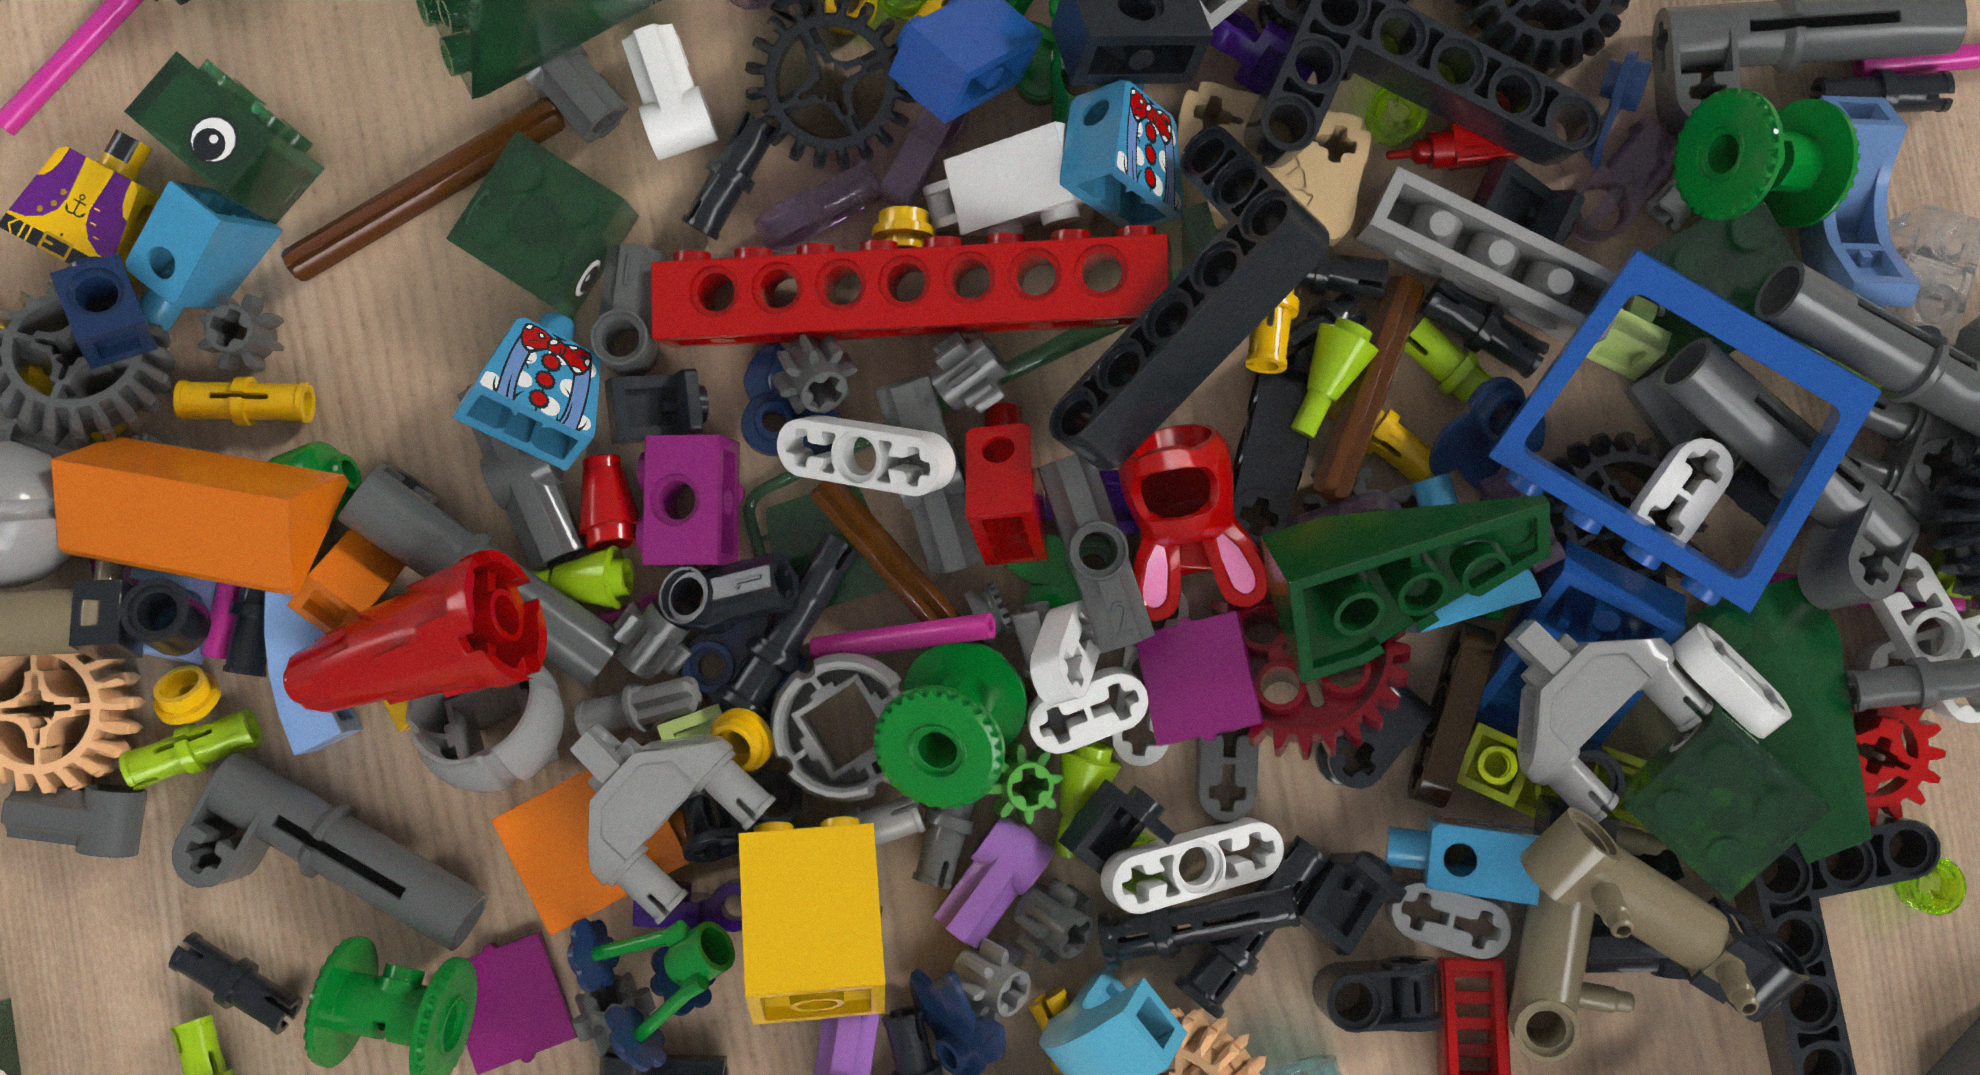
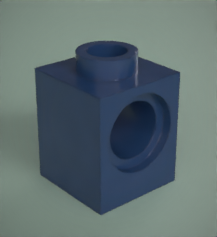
M119 253L104 258L97 256L85 257L71 263L66 269L50 273L75 340L91 370L158 349ZM105 300L116 301L106 311H89L98 302Z

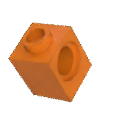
M350 528L307 575L298 597L293 596L287 606L322 632L327 633L358 619L359 612L375 606L406 565Z

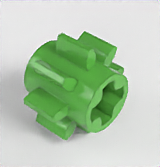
M1014 740L1009 744V754L1005 755L1001 775L987 794L999 796L993 805L992 811L1003 819L1010 815L1014 807H1016L1019 819L1027 824H1033L1034 811L1044 806L1052 809L1057 807V804L1051 797L1054 784L1063 781L1064 776L1044 767L1049 761L1050 752H1046L1038 746L1032 750L1027 758L1026 749L1023 744ZM1022 770L1030 774V780L1020 784V794L1012 790V784L1022 781Z

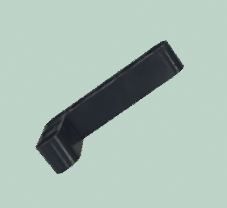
M1306 0L1293 19L1245 127L1243 140L1245 148L1264 167H1282L1292 161L1317 136L1346 69L1542 166L1557 165L1594 143L1600 134L1602 121L1596 104L1586 95L1398 0ZM1321 5H1326L1336 10L1341 17L1342 26L1334 25L1326 20L1322 13ZM1379 34L1388 35L1395 41L1398 46L1399 55L1391 54L1383 47ZM1295 62L1309 65L1316 74L1317 84L1313 85L1302 80L1296 72ZM1438 62L1445 64L1451 69L1454 74L1455 84L1449 83L1441 76ZM1495 91H1499L1507 97L1510 102L1511 113L1500 107L1496 100ZM1270 119L1280 120L1288 126L1292 136L1291 143L1281 142L1274 137L1270 131ZM1553 119L1561 123L1565 129L1566 141L1556 134L1553 128Z
M1220 126L1205 128L1191 138L1181 155L1180 168L1189 181L1229 223L1061 397L1050 416L1049 430L1052 437L1099 470L1108 471L1117 468L1125 462L1126 458L1130 457L1319 264L1329 247L1330 234L1326 226L1242 144Z
M1878 814L1876 822L1870 823L1872 839L1840 851L1838 865L1830 872L1827 870L1825 858L1806 865L1792 837L1778 847H1771V841L1776 833L1749 838L1740 842L1732 850L1729 858V875L1737 910L1749 918L1754 929L1763 927L1775 935L1778 927L1783 922L1789 920L1791 936L1786 944L1800 958L1810 975L1809 981L1803 985L1805 988L1804 1000L1797 1009L1791 1011L1789 997L1761 1020L1772 1075H1857L1819 898L1918 879L1928 875L1938 864L1941 856V844L1936 833L1927 824L1901 817L1895 819L1886 814ZM1899 832L1902 838V847L1899 854L1892 859L1889 853V844L1892 837ZM1775 856L1778 863V872L1776 877L1769 884L1765 885L1762 879L1763 865L1770 857ZM1818 1050L1816 1067L1811 1072L1804 1074L1803 1064L1806 1057L1812 1051Z

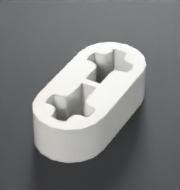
M1699 438L1676 445L1665 456L1631 504L1629 510L1655 525L1653 519L1648 516L1649 511L1664 510L1669 507L1672 501H1675L1676 504L1668 514L1666 522L1673 528L1670 534L1687 543L1732 479L1734 463L1729 451L1721 443L1712 439ZM1704 455L1707 461L1704 463L1703 469L1710 475L1709 480L1694 481L1684 490L1682 487L1693 471L1691 466L1686 463L1687 458L1692 459Z
M1082 600L1052 608L1047 612L1031 654L1030 672L1033 685L1038 696L1044 703L1050 706L1082 698L1086 695L1100 654Z
M1698 623L1671 645L1673 654L1682 668L1751 734L1764 739L1791 718V711L1781 695L1708 626Z
M1119 666L1103 668L1093 673L1088 691L1082 698L1050 706L1044 703L1039 696H1036L1028 707L1026 716L1027 726L1037 746L1046 752L1055 754L1070 752L1127 730L1139 723L1147 711L1149 703L1147 691L1137 675L1129 669ZM1119 683L1124 692L1132 690L1134 694L1125 698L1127 708L1121 712H1115L1110 704L1092 710L1090 706L1109 698L1108 687L1112 684ZM1052 707H1058L1063 715H1069L1082 709L1084 713L1065 721L1067 731L1062 735L1055 736L1050 727L1039 728V726L1048 721L1046 711Z

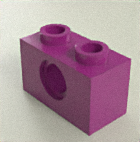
M719 434L645 436V452L640 454L637 463L638 482L641 489L644 490L643 515L639 517L636 525V544L639 552L642 553V565L662 568H713L738 561L740 442ZM691 487L695 494V505L688 516L681 518L677 511V499L684 489Z

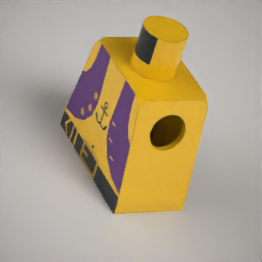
M117 129L114 130L97 162L65 145L57 148L2 217L0 228L68 264L85 257L97 256L104 258L119 253L126 269L125 261L161 196L135 182L153 149ZM127 271L136 292L140 280Z

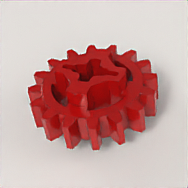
M1912 704L1871 708L1857 712L1853 720L1857 744L1862 745L1866 743L1874 747V751L1885 755V760L1883 761L1874 757L1868 759L1859 755L1870 823L1876 822L1878 808L1886 815L1895 819L1903 817L1900 801L1906 798L1922 805L1926 800L1922 792L1917 788L1920 783L1925 781L1939 784L1941 777L1934 771L1929 770L1928 765L1930 760L1945 758L1946 751L1929 745L1928 739L1939 733L1941 727L1939 724L1928 720H1918L1923 715L1925 709L1917 710ZM1902 732H1903V734H1904L1905 741H1906V749H1905V747H1904V745H1903V742H1902V740H1901V738H1900ZM1894 778L1891 782H1889V783L1886 784L1885 786H1883V787L1877 789L1879 783H1882V782H1885V781H1887V780H1890V779Z

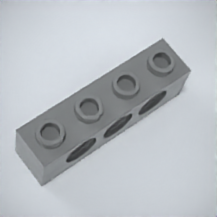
M1399 166L1381 184L1354 239L1435 280L1442 277L1450 285L1486 305L1493 303L1503 309L1504 314L1564 343H1567L1616 274V272ZM1617 315L1596 343L1606 339Z

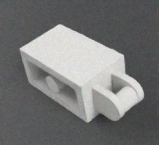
M1055 121L943 160L947 179L922 188L931 219L930 224L935 227V233L959 228L960 234L963 236H987L1001 232L1024 234L1023 226L1042 221L1043 227L1047 228L1064 225L1080 219L1079 208L1088 206V204L1060 186V171L1067 123Z

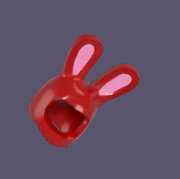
M1203 424L1175 425L1155 430L1130 457L1126 458L1125 462L1118 466L1120 484L1126 504L1141 534L1133 572L1149 619L1153 621L1166 619L1174 614L1178 608L1181 598L1180 544H1188L1199 540L1203 542L1218 587L1228 602L1239 607H1251L1262 601L1269 592L1264 557L1252 538L1235 518L1234 475L1226 440L1216 429L1210 425Z

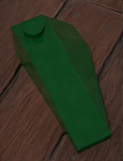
M1544 495L1324 516L1262 535L1261 542L1268 588L1301 682L1306 683L1368 663L1385 653L1380 645L1381 643L1415 624L1421 632L1438 622L1439 619L1435 612L1466 593L1480 597L1551 556L1550 502Z
M1798 576L1767 584L1751 613L1725 599L1718 602L1716 606L1711 605L1686 616V633L1698 623L1711 628L1771 684L1784 699L1791 711V718L1764 739L1751 734L1729 713L1728 715L1784 823L1802 811H1809L1807 821L1792 837L1806 865L1872 839L1840 634L1828 610L1819 609L1806 599L1799 586Z

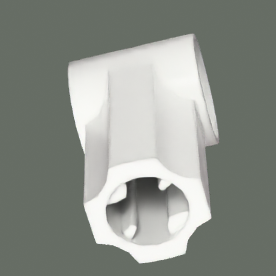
M653 23L633 30L628 38L622 40V44L643 105L639 106L640 116L657 159L660 161L718 141L717 131L701 88L699 86L695 87L688 67V60L673 24L658 25Z

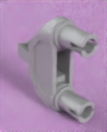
M1524 620L1504 639L1528 666L1520 675L1527 683L1521 689L1517 753L1520 770L1532 783H1538L1540 786L1548 784L1570 807L1585 812L1597 823L1607 816L1600 807L1605 805L1609 810H1613L1619 802V797L1613 791H1610L1578 758L1580 755L1579 748L1637 691L1642 690L1674 723V727L1680 732H1686L1702 721L1695 714L1698 710L1703 715H1708L1714 706V703L1705 697L1673 664L1675 660L1673 648L1663 638L1577 643L1566 633L1555 640L1536 620Z
M595 724L570 748V751L593 774L588 784L596 792L589 801L588 859L590 870L593 876L603 885L608 884L612 888L617 883L659 925L689 892L685 888L682 889L645 854L649 849L645 843L695 790L700 793L705 789L742 824L741 827L746 831L772 805L776 798L768 794L732 760L736 755L732 750L734 747L723 736H697L650 741L646 745L641 746L631 737L621 743L603 726Z

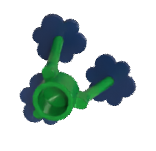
M587 919L576 920L573 922L570 930L571 943L568 947L567 959L571 970L577 977L580 988L587 993L597 991L600 987L607 988L613 985L614 971L612 968L617 966L621 955L667 945L660 947L651 957L652 969L656 974L650 979V988L655 995L664 996V1003L646 1020L642 1013L633 1006H628L625 1010L618 1006H612L605 1012V1021L612 1031L609 1035V1040L614 1052L621 1060L631 1064L641 1072L648 1071L652 1066L661 1067L667 1058L662 1050L665 1044V1037L659 1027L673 1014L683 1016L691 1012L694 1006L696 1008H704L710 1003L712 994L708 987L714 983L717 976L730 969L735 960V949L731 938L719 924L712 921L703 922L690 929L683 920H679L663 930L615 941L612 937L607 936V927L602 920L598 919L591 922Z

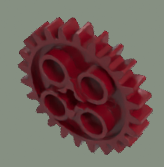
M1270 591L1265 599L1251 607H1239L1219 600L1211 601L1210 607L1213 616L1232 611L1240 613L1263 724L1250 726L1248 740L1251 747L1255 748L1268 735L1273 738L1276 757L1283 755L1289 742L1298 743L1302 760L1309 759L1312 744L1321 742L1328 755L1334 757L1336 756L1337 737L1344 735L1351 744L1359 747L1362 742L1360 724L1364 723L1376 731H1380L1383 728V718L1377 709L1378 706L1388 710L1396 711L1398 709L1400 697L1389 687H1406L1408 683L1409 672L1395 664L1410 661L1411 646L1394 642L1406 635V629L1380 644L1385 653L1366 664L1354 667L1362 676L1356 684L1349 687H1340L1330 682L1326 676L1315 679L1324 700L1322 706L1315 707L1311 703L1306 683H1302L1297 675ZM1258 624H1270L1280 631L1279 635L1268 643L1259 644L1252 642L1246 637L1248 631ZM1276 682L1290 683L1298 690L1296 697L1285 704L1272 703L1263 696L1264 691L1269 685Z

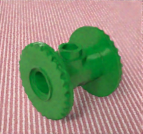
M1746 88L1724 89L1711 94L1707 99H1703L1700 105L1691 111L1690 117L1685 119L1683 130L1678 133L1679 140L1678 144L1674 146L1676 153L1672 159V164L1675 165L1673 178H1676L1675 187L1681 195V200L1686 203L1687 207L1706 219L1718 221L1732 220L1756 207L1764 218L1775 225L1787 228L1808 227L1828 218L1833 211L1839 208L1841 202L1846 200L1849 189L1853 188V180L1855 175L1858 174L1859 169L1857 165L1861 155L1858 154L1860 141L1857 140V130L1853 127L1850 117L1838 106L1828 101L1802 99L1789 103L1776 111L1775 107L1765 96L1754 90Z
M976 641L932 646L922 652L915 659L906 674L903 692L887 704L879 716L875 727L874 751L877 762L883 771V775L888 778L891 785L901 791V794L905 797L908 796L914 802H920L931 808H960L961 806L970 805L985 796L994 787L1001 775L1005 761V748L1018 736L1027 716V692L1019 672L1002 653Z
M353 936L348 937L347 940H342L339 946L334 947L332 954L328 955L324 966L321 967L306 1008L303 1040L306 1041L304 1048L308 1051L307 1057L311 1059V1062L317 1066L332 1068L340 1064L349 1055L360 1036L382 1040L386 1038L387 1042L410 1047V1075H451L454 1067L458 1064L460 1056L463 1054L475 1016L478 978L475 975L476 969L473 967V963L462 957H451L439 967L427 986L422 985L425 971L386 963L383 975L379 976L377 950L369 938Z

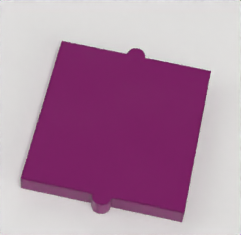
M1238 611L1195 621L1188 617H1182L1179 620V625L1154 630V636L1136 643L1157 746H1166L1201 737L1205 741L1213 742L1217 739L1219 733L1263 724L1242 622Z
M542 930L501 946L491 942L484 946L482 953L466 958L473 963V967L476 969L475 975L478 978L475 1016L466 1043L477 1075L519 1059L524 1063H529L535 1058L537 1052L578 1037L572 1022L573 1017Z

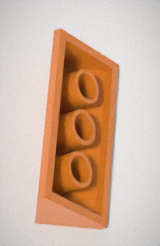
M116 436L114 440H103L51 459L58 548L65 554L298 597L349 483V480L343 474Z

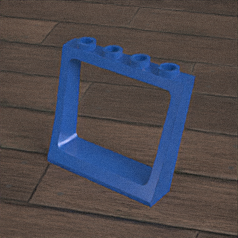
M1634 246L1580 325L1489 450L1488 457L1510 469L1505 480L1527 496L1543 495L1546 491L1568 504L1563 511V515L1580 528L1597 535L1602 527L1605 526L1625 538L1626 541L1621 549L1640 564L1652 570H1657L1660 564L1665 562L1685 574L1686 576L1680 583L1681 586L1700 600L1716 606L1723 597L1751 613L1882 391L1868 380L1763 322L1755 315ZM1634 295H1642L1830 403L1829 415L1747 561L1742 567L1737 569H1730L1721 565L1535 454L1525 444L1527 437L1622 306Z

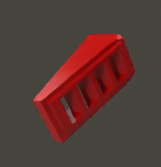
M1438 957L1440 971L1437 972V1013L1442 1015L1443 1027L1437 1029L1438 1075H1511L1505 958ZM1455 978H1488V991L1455 990ZM1456 1004L1488 1005V1017H1456ZM1457 1031H1488V1044L1458 1043ZM1458 1057L1488 1058V1071L1459 1070Z

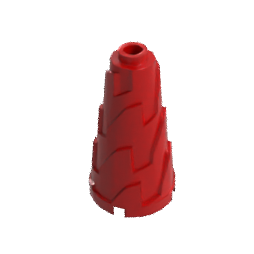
M487 549L466 555L457 563L407 585L408 592L359 612L358 619L319 636L314 640V645L292 655L283 674L285 691L291 700L301 704L306 710L330 713L387 700L391 705L438 693H443L445 697H450L490 687H509L533 679L526 675L541 670L547 648L546 622L540 600L536 598L527 602L523 601L517 587L531 583V581L520 566L508 555L497 550Z

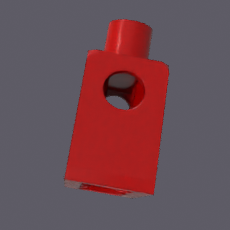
M1002 402L993 404L984 411V427L971 428L966 432V518L985 566L1048 560L1044 488L1037 471V467L1042 466L1032 426L1022 423V409L1013 403Z

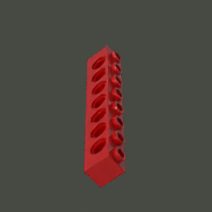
M1129 225L1117 228L1116 237L1090 238V231L1085 229H1061L1051 232V240L1025 241L1024 234L1001 232L987 235L986 244L961 245V239L958 237L933 236L922 239V247L898 249L897 242L892 240H866L859 243V251L835 252V246L824 243L796 246V254L773 255V250L765 247H741L734 250V258L711 259V253L706 251H677L673 253V261L651 262L652 339L672 348L791 343L800 338L802 334L818 338L822 341L829 334L833 335L835 340L951 335L957 330L961 334L1129 327L1172 282L1171 244L1168 234H1156L1154 226ZM1103 262H1112L1122 268L1121 278L1114 288L1099 292L1088 287V275L1096 265ZM1045 265L1055 269V280L1048 291L1040 295H1030L1024 292V278L1032 268ZM974 269L987 270L990 281L985 292L975 298L962 297L960 294V283L963 277ZM909 273H923L925 284L921 294L911 301H899L897 288L901 279ZM848 276H859L861 286L857 297L848 304L838 305L835 299V290L839 282ZM787 279H795L797 293L794 300L785 307L776 308L774 292L777 286ZM732 282L734 286L732 302L725 309L715 311L713 307L715 291L722 284Z

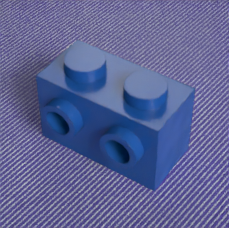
M950 0L943 8L924 17L920 15L915 16L905 24L897 36L895 45L898 48V52L888 75L903 87L917 103L925 106L946 124L1020 83L1044 33L1005 0Z

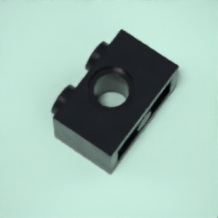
M1060 0L1051 26L1071 85L1111 84L1119 80L1130 81L1133 84L1192 83L1213 37L1199 0Z

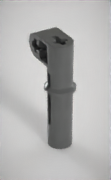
M1773 0L1662 8L1656 15L1652 34L1655 102L1659 123L1667 133L1678 138L1679 131L1683 130L1685 119L1690 117L1691 111L1697 108L1703 99H1707L1711 94L1724 89L1741 88V67L1772 66L1778 73H1787L1793 71L1798 64L1953 54L1960 48L1965 37L1967 27L1966 1ZM1709 69L1711 71V75L1701 84V73L1681 74V71ZM1692 90L1694 99H1691L1689 95Z
M1797 260L1785 262L1767 277L1755 300L1754 311L1758 319L1882 386L1879 388L1882 391L1881 395L1895 403L1911 401L1980 439V315L1947 337L1944 331L1932 325L1915 326Z
M1707 337L1699 338L1687 344L1666 365L1659 380L1660 388L1769 480L1768 487L1770 493L1781 500L1819 432L1711 339ZM1844 455L1809 514L1816 520V523L1800 557L1797 569L1798 583L1803 595L1812 605L1822 610H1833L1879 601L1891 596L1898 586L1920 530V523L1916 516Z
M386 462L372 470L337 518V520L424 578L457 563L466 555L486 549L499 551L489 544L493 537L488 532L473 533L435 506L439 501V497L432 490L405 471ZM517 563L531 581V583L517 587L523 601L527 602L539 598L542 606L547 632L545 660L587 687L599 674L618 647L620 642L612 636L616 629Z
M240 751L229 756L214 772L178 834L172 849V864L177 875L189 885L204 888L242 879L253 873L261 863L269 847L272 846L299 863L300 873L304 876L313 878L320 874L450 951L457 949L468 937L480 919L488 901L487 893L357 819V808L346 803L335 806ZM222 818L246 831L243 836L221 840L215 845L217 840L229 838L237 830L235 826L224 821Z

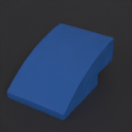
M1566 540L1537 581L1542 597L1526 601L1522 604L1495 649L1475 720L1515 739L1518 737L1521 689L1527 684L1520 675L1528 666L1504 639L1522 621L1536 620L1555 640L1565 633L1577 643L1663 638L1671 646L1686 629V596L1572 541ZM1642 690L1635 692L1589 739L1596 741L1600 745L1641 698L1644 692Z

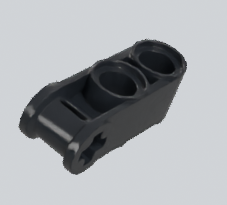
M1286 370L1277 374L1257 372L1247 409L1248 419L1238 443L1233 464L1235 518L1252 538L1258 549L1262 547V535L1286 528L1294 494L1303 474L1308 454L1309 438L1294 431L1290 426L1308 392L1306 385L1309 373L1301 371L1291 373ZM1257 504L1261 506L1260 516L1270 521L1269 526L1263 527L1253 535L1249 533V522L1240 519V513L1248 511Z

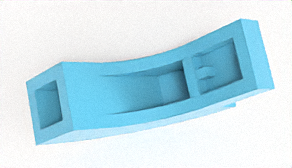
M1105 966L1087 979L1068 1008L1049 1019L1041 1033L1039 1044L1063 1075H1158L1168 1069L1188 1032L1145 978H1142L1126 989L1108 966Z

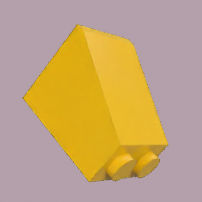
M841 816L823 820L820 823V827L794 829L793 825L788 822H766L755 826L754 832L739 833L745 999L753 1025L884 1014L885 971L874 823L860 824L857 818Z

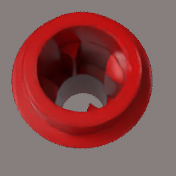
M599 454L585 458L582 461L584 472L582 473L579 535L586 537L587 549L599 551L615 545L621 550L636 545V525L640 515L621 464V457L616 454Z

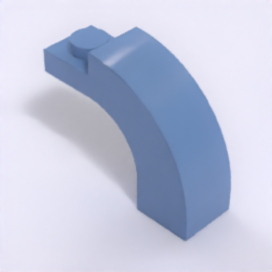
M1821 95L1820 100L1835 104L1850 117L1853 127L1857 130V140L1860 141L1858 154L1861 155L1857 165L1859 169L1858 174L1854 177V186L1849 189L1846 200H1843L1839 208L1833 211L1828 218L1817 224L1799 228L1804 264L1880 307H1912L1921 283L1895 249L1887 223V194L1890 176L1908 125L1885 97Z

